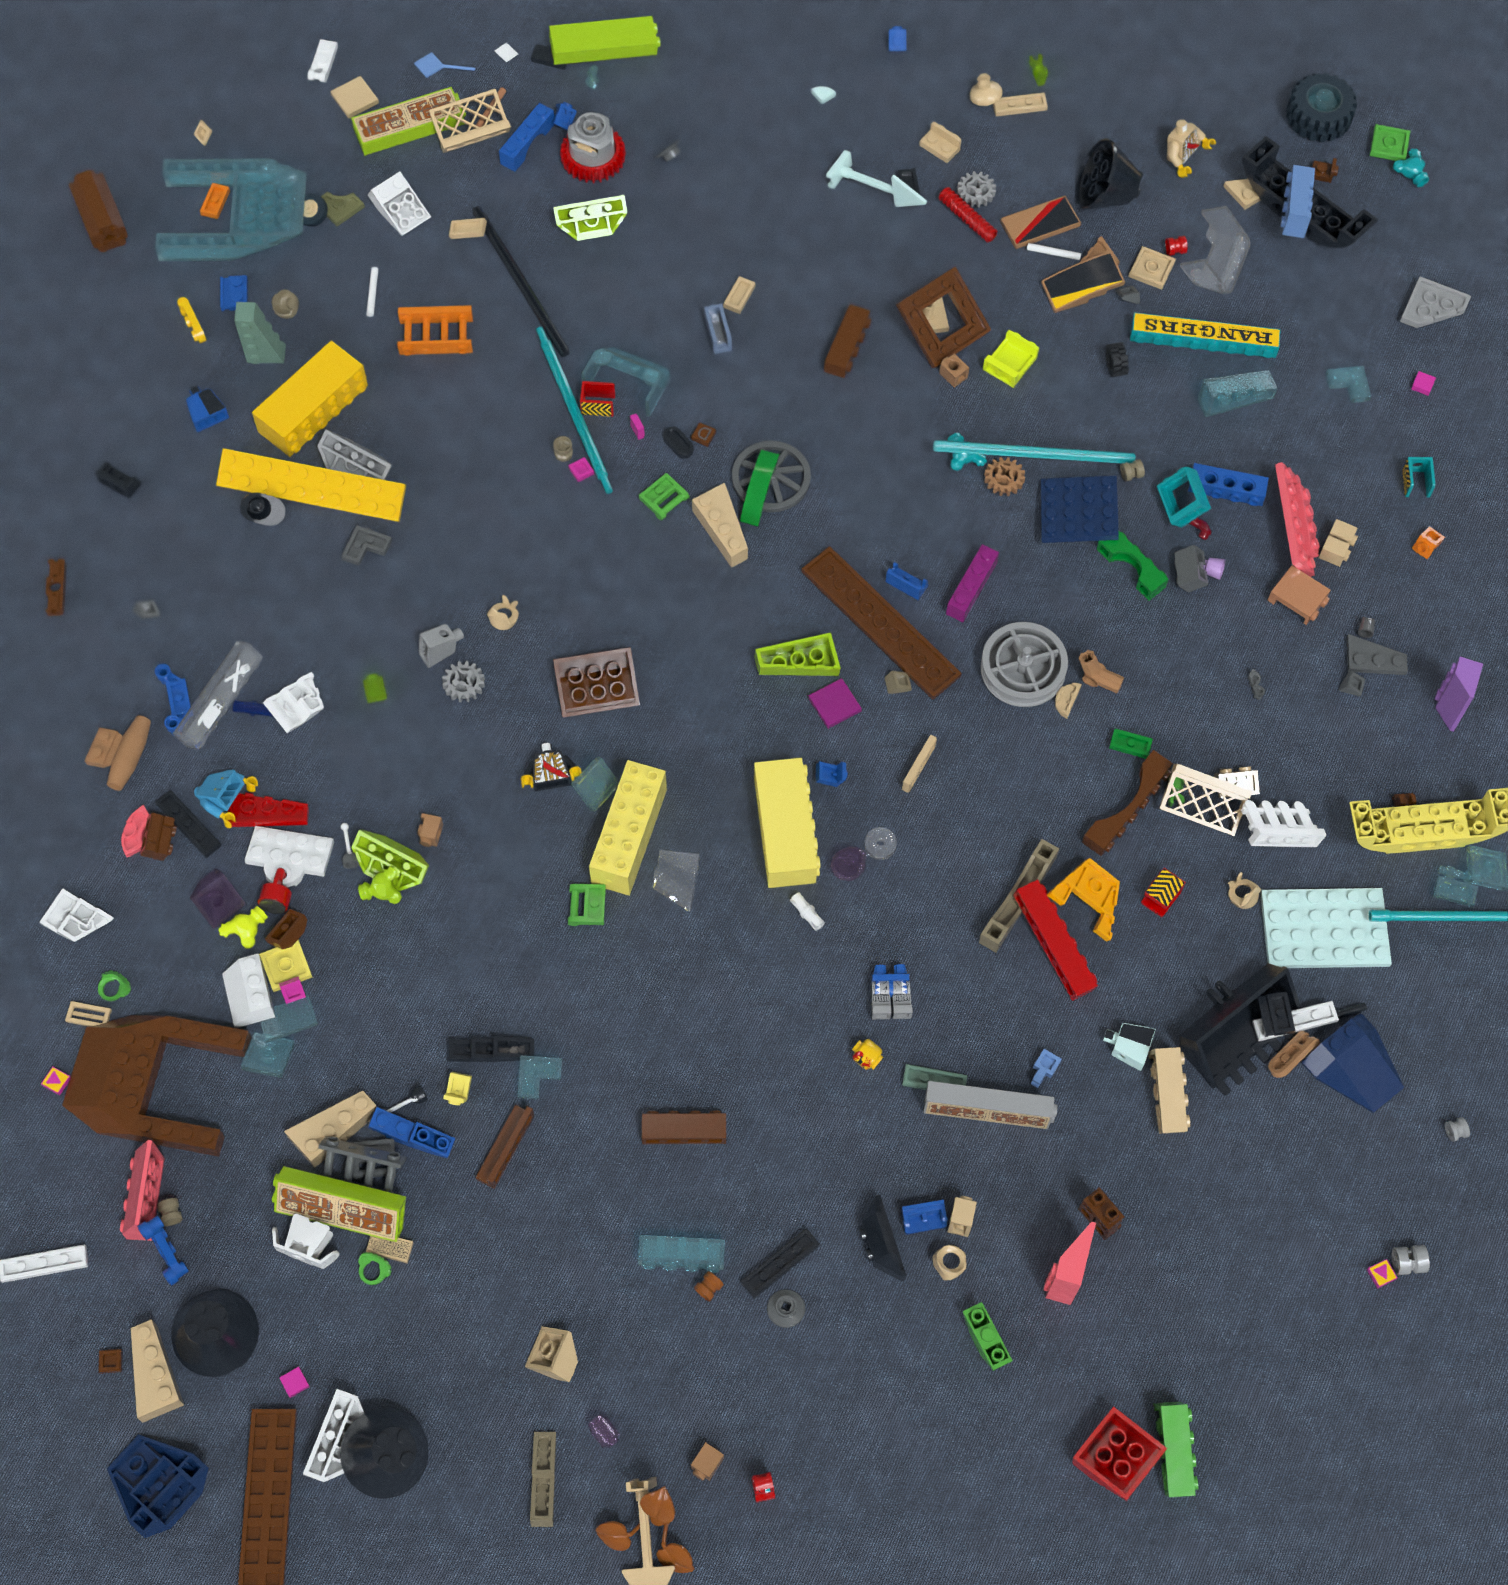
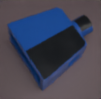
M194 386L189 390L191 396L186 399L197 433L229 418L225 405L211 389L201 391L199 386Z

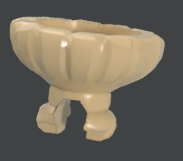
M982 73L977 77L978 83L970 91V100L978 106L994 104L1002 97V87L997 82L990 81L991 78L987 73Z

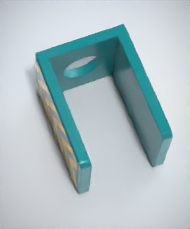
M1408 457L1402 469L1405 497H1409L1414 486L1413 472H1424L1426 495L1430 498L1435 488L1433 457ZM1415 463H1422L1420 466H1413Z

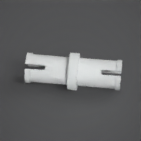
M800 892L791 897L790 902L798 909L800 916L803 919L805 918L815 931L823 927L825 922L815 912L814 906L810 905Z

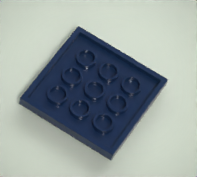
M1117 476L1041 479L1042 543L1119 540Z

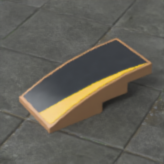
M1110 251L1059 271L1042 280L1041 284L1054 313L1086 304L1089 299L1105 295L1108 290L1124 286L1125 281Z

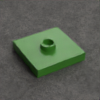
M1375 124L1370 156L1394 161L1406 160L1410 131Z

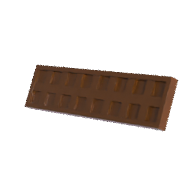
M252 1409L238 1585H285L297 1419L296 1409Z

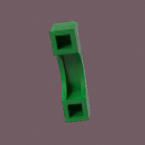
M1119 531V540L1098 542L1097 551L1109 562L1124 561L1131 564L1137 570L1139 579L1136 589L1148 601L1166 588L1168 582L1166 574L1159 570L1150 558L1145 557L1138 546L1133 545L1123 532Z

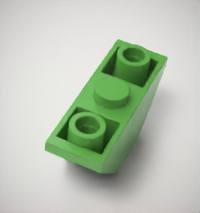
M981 1302L964 1310L963 1315L970 1336L981 1357L994 1371L1012 1362L1013 1360L983 1303Z

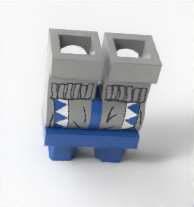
M904 964L894 965V974H886V965H875L871 980L872 1020L891 1018L890 998H892L893 1019H911L913 1012L910 979Z

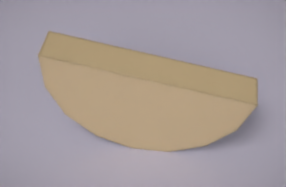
M1072 683L1062 686L1056 694V710L1066 719L1070 714L1082 684Z

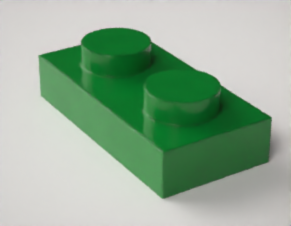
M1114 729L1109 749L1146 759L1149 756L1153 739Z

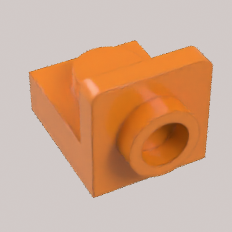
M1428 527L1419 536L1412 549L1428 559L1445 537L1433 528Z

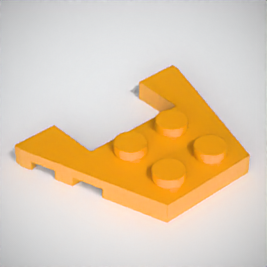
M1088 858L1048 892L1047 896L1062 906L1066 903L1070 893L1073 892L1101 914L1093 932L1106 942L1111 940L1113 934L1111 933V926L1115 920L1113 912L1114 906L1117 905L1120 881L1091 858Z

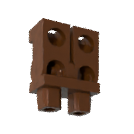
M1100 1187L1087 1196L1078 1208L1089 1223L1093 1221L1096 1223L1095 1230L1104 1240L1121 1228L1122 1225L1120 1223L1125 1217Z

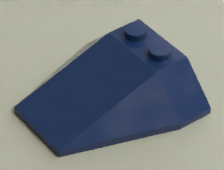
M1362 1013L1340 1027L1301 1062L1315 1079L1372 1113L1376 1112L1404 1088L1376 1028Z
M138 1434L110 1464L107 1471L129 1524L144 1538L171 1529L203 1493L209 1468L193 1453Z

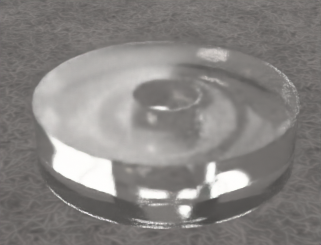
M878 827L868 832L865 837L864 847L870 857L884 860L894 854L897 840L892 831L887 828ZM881 841L884 845L879 846L877 842Z

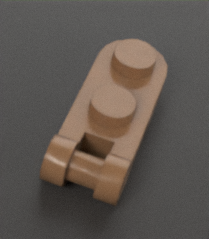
M1305 1031L1298 1032L1269 1062L1268 1067L1271 1074L1277 1078L1289 1074L1311 1050H1315L1319 1046L1320 1040L1313 1036L1310 1037Z

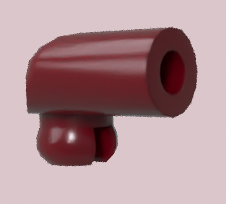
M1196 518L1189 523L1201 530L1198 535L1200 538L1207 540L1209 535H1211L1212 531L1208 523L1200 518Z

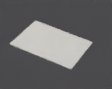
M507 43L495 50L506 62L518 55Z

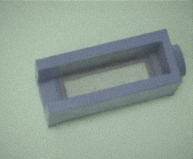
M722 304L704 307V319L707 324L714 354L732 351V338Z

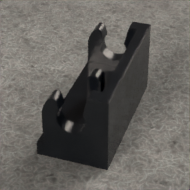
M105 462L95 472L100 484L128 499L134 495L142 484L141 481L137 480L138 478L124 474L111 466L109 462Z

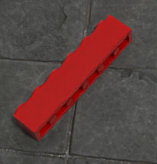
M1037 879L1017 889L1013 896L1071 1000L1074 1001L1092 992L1098 986L1097 978L1093 972L1089 971L1086 958L1082 954L1080 955L1075 939L1072 936L1070 937L1067 932L1065 921L1058 916L1056 905L1053 901L1050 902L1046 887L1040 884Z

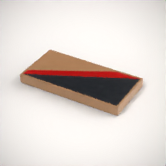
M1066 196L1011 214L1000 220L1015 249L1027 246L1028 243H1035L1080 227L1081 224Z

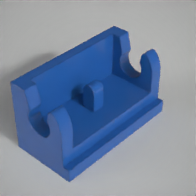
M894 562L893 568H889L886 573V583L919 600L928 587V580H919L898 568L899 564Z
M944 1200L903 1206L901 1209L905 1235L947 1228L948 1220Z

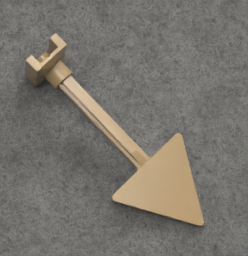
M656 1477L639 1481V1478L626 1482V1491L635 1492L636 1501H638L643 1568L622 1570V1574L629 1585H668L675 1570L674 1565L653 1566L649 1515L640 1506L641 1498L649 1493L650 1489L657 1486Z

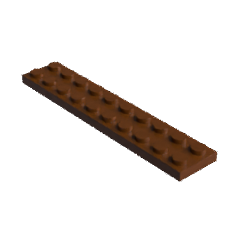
M830 546L802 568V573L932 700L961 677L962 673Z

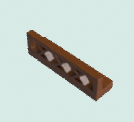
M517 1105L514 1106L476 1176L477 1181L493 1189L496 1188L534 1118L532 1108L527 1106L526 1109H523Z

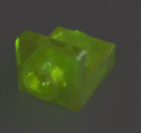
M378 673L367 675V679L363 680L368 703L386 700L387 696L383 677H378Z

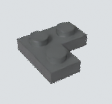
M356 526L341 558L343 561L360 566L367 551L385 556L392 543V537Z

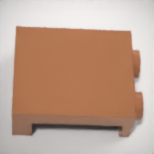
M1292 565L1271 591L1268 601L1274 605L1278 600L1304 617L1303 623L1307 625L1310 620L1314 621L1320 613L1318 611L1320 607L1324 608L1330 600L1328 595L1331 590Z

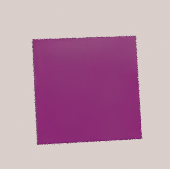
M842 678L808 695V699L828 729L862 712V708Z

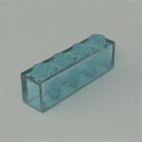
M650 1235L639 1236L638 1265L644 1269H655V1266L664 1267L663 1269L665 1270L685 1268L686 1271L690 1272L706 1269V1271L711 1273H718L719 1270H724L725 1240Z

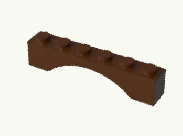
M1153 750L1140 768L1139 791L1133 801L1116 815L1095 821L1084 835L1082 843L1101 857L1105 852L1109 853L1115 845L1114 840L1117 837L1121 838L1126 832V825L1128 823L1132 824L1138 817L1137 812L1139 809L1143 810L1150 801L1148 798L1151 794L1154 796L1161 788L1159 784L1163 780L1167 781L1169 779L1173 763Z

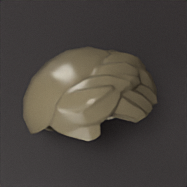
M283 289L272 298L271 303L276 315L286 319L293 318L299 309V299L290 290Z

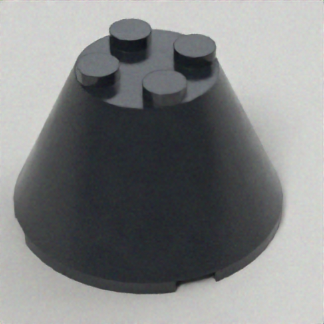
M1108 138L1099 140L1088 152L1087 156H1089V159L1085 166H1081L1076 182V202L1081 205L1080 208L1086 210L1125 205L1134 198H1138L1141 192L1139 186L1143 173L1135 167L1114 141Z
M211 1290L193 1297L181 1308L172 1327V1345L177 1358L188 1370L205 1377L224 1376L238 1367H242L252 1356L259 1338V1323L251 1305L240 1295L226 1290Z
M391 1407L372 1409L357 1417L345 1432L340 1447L341 1466L350 1484L363 1494L379 1499L397 1497L409 1491L422 1477L428 1462V1442L420 1424L408 1413Z

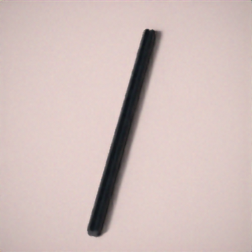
M474 207V216L476 218H485L487 221L485 234L562 357L569 355L568 346L482 207Z

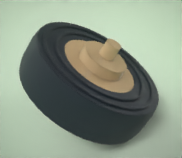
M308 193L297 201L295 213L301 223L313 227L325 220L328 207L321 196Z

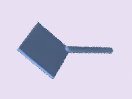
M432 52L414 62V65L426 78L443 68L476 70L475 67L442 64Z

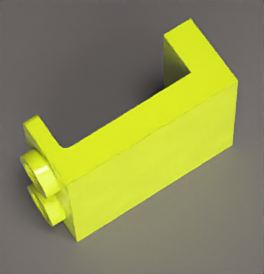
M1008 330L1006 338L991 356L988 354L984 359L983 370L1014 388L1037 359L1039 347L1034 342L1021 337L1020 334Z

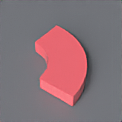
M144 805L130 815L122 833V848L127 858L141 851L147 818L149 817V813Z

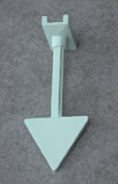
M846 150L843 151L826 174V177L831 179L828 187L833 189L845 177L892 193L896 207L925 205L927 203V200L895 175L891 177V186L885 182L853 171L850 168L852 166L851 152Z

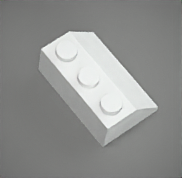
M259 953L238 959L222 974L234 1028L275 1017L265 970Z

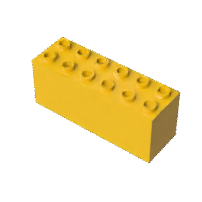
M331 340L252 412L258 433L288 457L299 452L307 441L312 440L320 429L325 428L333 417L338 416L346 405L351 404L359 393H363L366 390L368 383L363 364Z

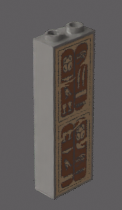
M928 1081L923 1113L1048 1129L1050 1123H1054L1057 1115V1104H1054V1097Z

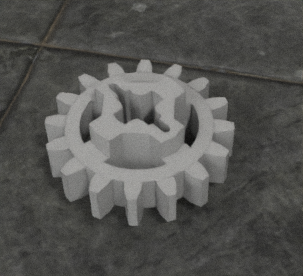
M973 171L972 175L966 173V178L961 177L957 186V194L967 204L971 203V207L977 204V207L980 208L981 204L987 206V202H992L996 193V184H993L994 179H988V174L983 176L981 171L979 174Z
M458 661V666L456 667L451 664V671L445 670L447 676L442 677L444 682L442 683L443 689H446L447 696L451 695L452 700L458 698L460 703L463 699L469 702L470 697L477 699L476 693L482 694L481 688L485 687V678L481 668L476 669L475 663L469 666L468 661L464 665Z

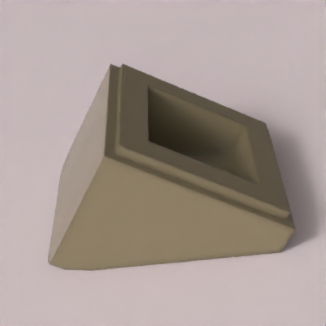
M891 671L885 676L888 694L912 690L909 676L905 672Z

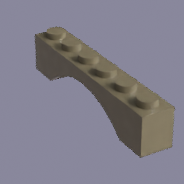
M1041 839L1007 898L981 933L980 944L997 953L1022 913L1013 894L1017 889L1037 879L1041 883L1056 860L1059 848Z

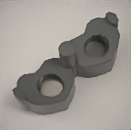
M1253 669L1248 675L1249 685L1252 687L1253 697L1260 700L1265 693V689L1258 685L1261 676Z

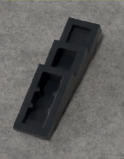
M493 1036L492 1039L471 1037L470 1040H448L447 1061L506 1062L534 1059V1039Z

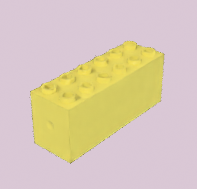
M802 758L754 763V783L768 888L816 883V877L820 876V858L817 856L818 844L814 834L815 822L812 819L813 808L812 801L809 798L810 786L807 783V765H803Z
M627 760L589 865L591 884H605L608 890L630 896L667 791L666 771Z

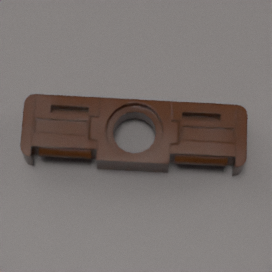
M49 559L47 562L50 569L49 577H46L45 593L48 598V606L45 612L48 616L64 615L67 564L64 559H58V561ZM54 584L61 585L57 591H52L51 587Z

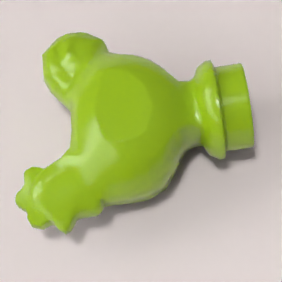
M389 866L383 872L377 873L373 877L371 884L368 882L360 884L358 890L361 899L371 900L372 896L379 900H388L392 904L399 903L402 895L394 887L393 879L400 876L401 870L397 866Z

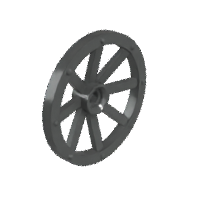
M763 441L746 448L737 457L732 469V484L736 494L743 502L747 493L742 487L749 485L752 476L739 481L740 468L743 466L754 470L756 463L746 460L761 450L782 451L770 485L773 486L777 503H764L763 512H780L790 509L805 497L810 486L811 472L806 458L799 450L779 441ZM788 455L794 457L800 464L799 466L780 467ZM803 472L804 481L802 486H799L782 474ZM781 481L797 493L790 499L783 501L778 482Z

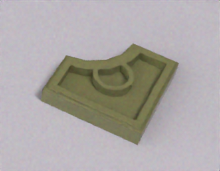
M326 192L321 196L328 207L326 217L337 227L365 207L364 203L354 193L346 196H336Z

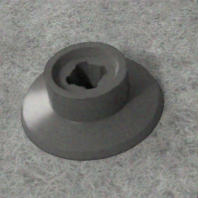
M681 139L668 146L655 158L663 156L666 162L674 158L681 152L677 147Z
M789 1289L779 1290L768 1300L767 1314L775 1325L783 1328L793 1327L803 1319L805 1303L797 1292ZM784 1303L791 1306L789 1311L782 1309Z

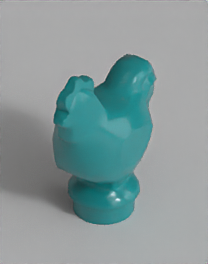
M1411 149L1408 152L1410 158L1395 161L1393 170L1397 173H1402L1406 178L1413 179V184L1417 187H1422L1429 181L1427 172H1423L1425 161L1422 159L1421 152L1418 149Z
M954 433L947 441L964 442V437L960 433ZM952 452L950 465L953 470L959 471L963 468L964 464L973 462L977 466H984L987 460L985 459L986 456L982 454Z

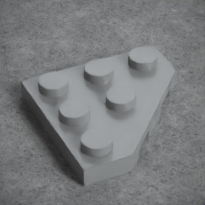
M1419 277L1400 322L1419 328L1464 314L1471 296Z

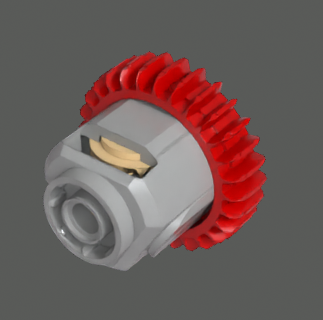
M589 112L581 115L576 122L569 125L567 138H563V143L561 144L560 156L564 170H567L568 175L572 174L573 179L579 177V181L585 179L586 183L592 180L593 184L595 180H599L601 183L604 178L608 181V176L614 178V172L619 173V169H622L623 163H625V144L622 141V137L618 135V132L613 133V128L610 127L607 116L596 112Z

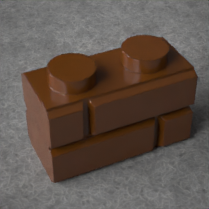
M157 813L149 815L140 852L141 856L164 861L167 856L171 855L173 850V844H170L171 837L175 836L177 826L174 825V818Z

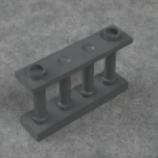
M333 1136L325 1137L318 1149L327 1151L324 1171L321 1176L333 1178L331 1175L335 1153L347 1155L344 1178L341 1181L353 1183L352 1176L355 1158L367 1160L364 1185L362 1186L374 1188L372 1183L375 1165L380 1163L388 1165L385 1186L382 1191L394 1193L392 1190L396 1168H401L407 1156H403L395 1151L378 1150L342 1141Z

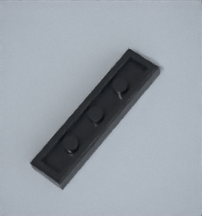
M171 790L155 802L166 816L175 819L174 825L177 826L205 858L221 847V843Z
M807 1228L804 1229L742 1279L740 1283L751 1297L755 1299L820 1246L819 1242Z

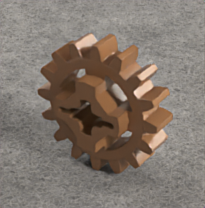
M1000 457L999 462L993 459L992 465H987L984 482L988 483V489L993 488L994 494L998 491L1000 496L1003 493L1010 496V492L1016 494L1017 489H1022L1025 481V470H1021V464L1016 465L1017 460L1010 462V458L1007 457L1006 461H1003V458Z

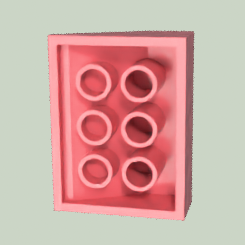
M147 1140L135 1151V1156L130 1161L132 1175L127 1181V1191H129L128 1199L124 1201L123 1207L126 1213L125 1219H122L120 1224V1231L123 1236L130 1240H145L137 1226L144 1221H150L156 1217L165 1158L152 1140Z
M1091 1222L1063 1253L1058 1263H1053L1043 1289L1047 1291V1299L1071 1305L1082 1283L1096 1225L1095 1222Z

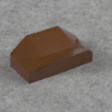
M289 909L265 940L267 943L282 950L291 948L305 932L306 916Z

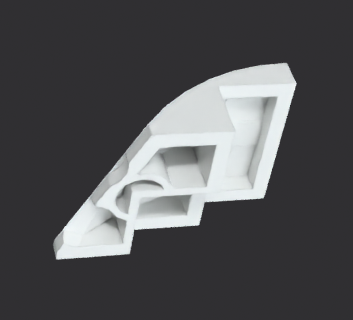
M312 672L300 677L297 682L284 687L279 693L267 698L263 702L287 733L307 722L324 708L319 697V690L315 688L313 682L314 674Z
M62 889L41 919L40 924L76 942L111 922L114 917Z

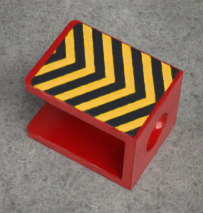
M582 381L580 397L581 414L613 417L612 401L586 400V397L615 398V384Z
M1163 868L1146 890L1141 904L1158 916L1163 917L1181 894L1186 882L1166 868Z

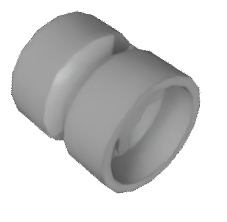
M1413 1245L1410 1249L1406 1246L1394 1247L1392 1249V1264L1396 1275H1408L1411 1271L1415 1274L1428 1273L1430 1261L1426 1246Z

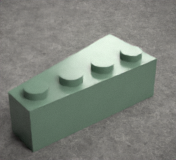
M236 302L234 321L247 363H284L286 344L284 341H280L279 334L272 330L271 323L265 320V315L255 302Z

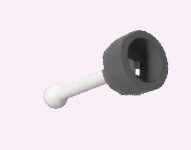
M343 823L341 829L344 831L347 853L342 858L343 867L352 869L357 867L359 862L355 853L351 852L347 831L349 825Z

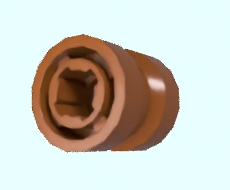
M707 1271L702 1282H698L694 1289L701 1297L710 1302L714 1297V1293L720 1290L724 1284L717 1276Z

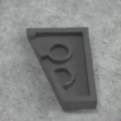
M1350 634L1347 635L1348 672L1352 670L1359 673L1407 674V654Z

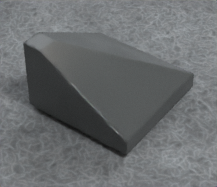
M1133 286L1116 290V293L1122 300L1140 304V294Z
M154 600L136 602L133 608V612L142 619L161 616Z
M1351 670L1341 683L1339 691L1360 697L1365 679Z

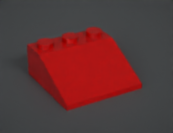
M1113 1406L1074 1455L1073 1465L1089 1478L1127 1501L1167 1448Z

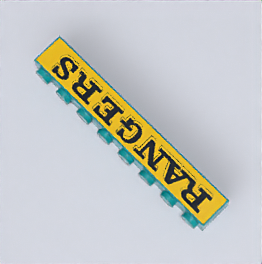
M1134 312L1130 341L1276 358L1280 346L1281 329Z

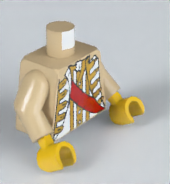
M1178 120L1176 122L1175 129L1169 134L1167 139V160L1172 162L1175 168H1178L1177 174L1181 178L1188 177L1187 174L1192 173L1189 166L1183 167V164L1201 145V141L1203 149L1206 150L1212 149L1210 144H1216L1215 139H1207L1206 135L1195 124L1187 123L1185 120Z

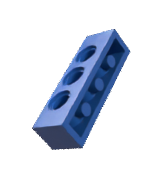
M1194 463L1193 469L1197 470L1206 495L1216 499L1223 498L1232 502L1248 503L1252 506L1263 505L1266 497L1268 477ZM1189 483L1188 492L1193 493V490Z

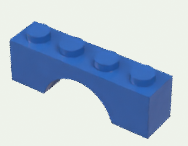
M541 103L534 108L499 150L501 165L516 172L525 161L532 141L539 134L546 136L554 126L552 124L554 110Z

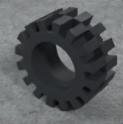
M1123 342L1107 344L1105 355L1110 376L1113 378L1127 375L1129 362L1127 361L1128 355H1126L1125 345H1123Z

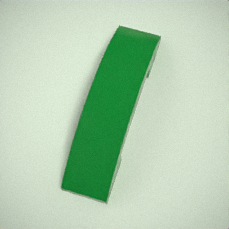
M765 450L760 451L748 486L740 522L759 526L764 502L772 475L777 466L779 454Z

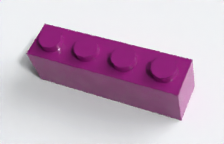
M983 544L981 545L948 602L946 615L964 622L997 565L998 551Z

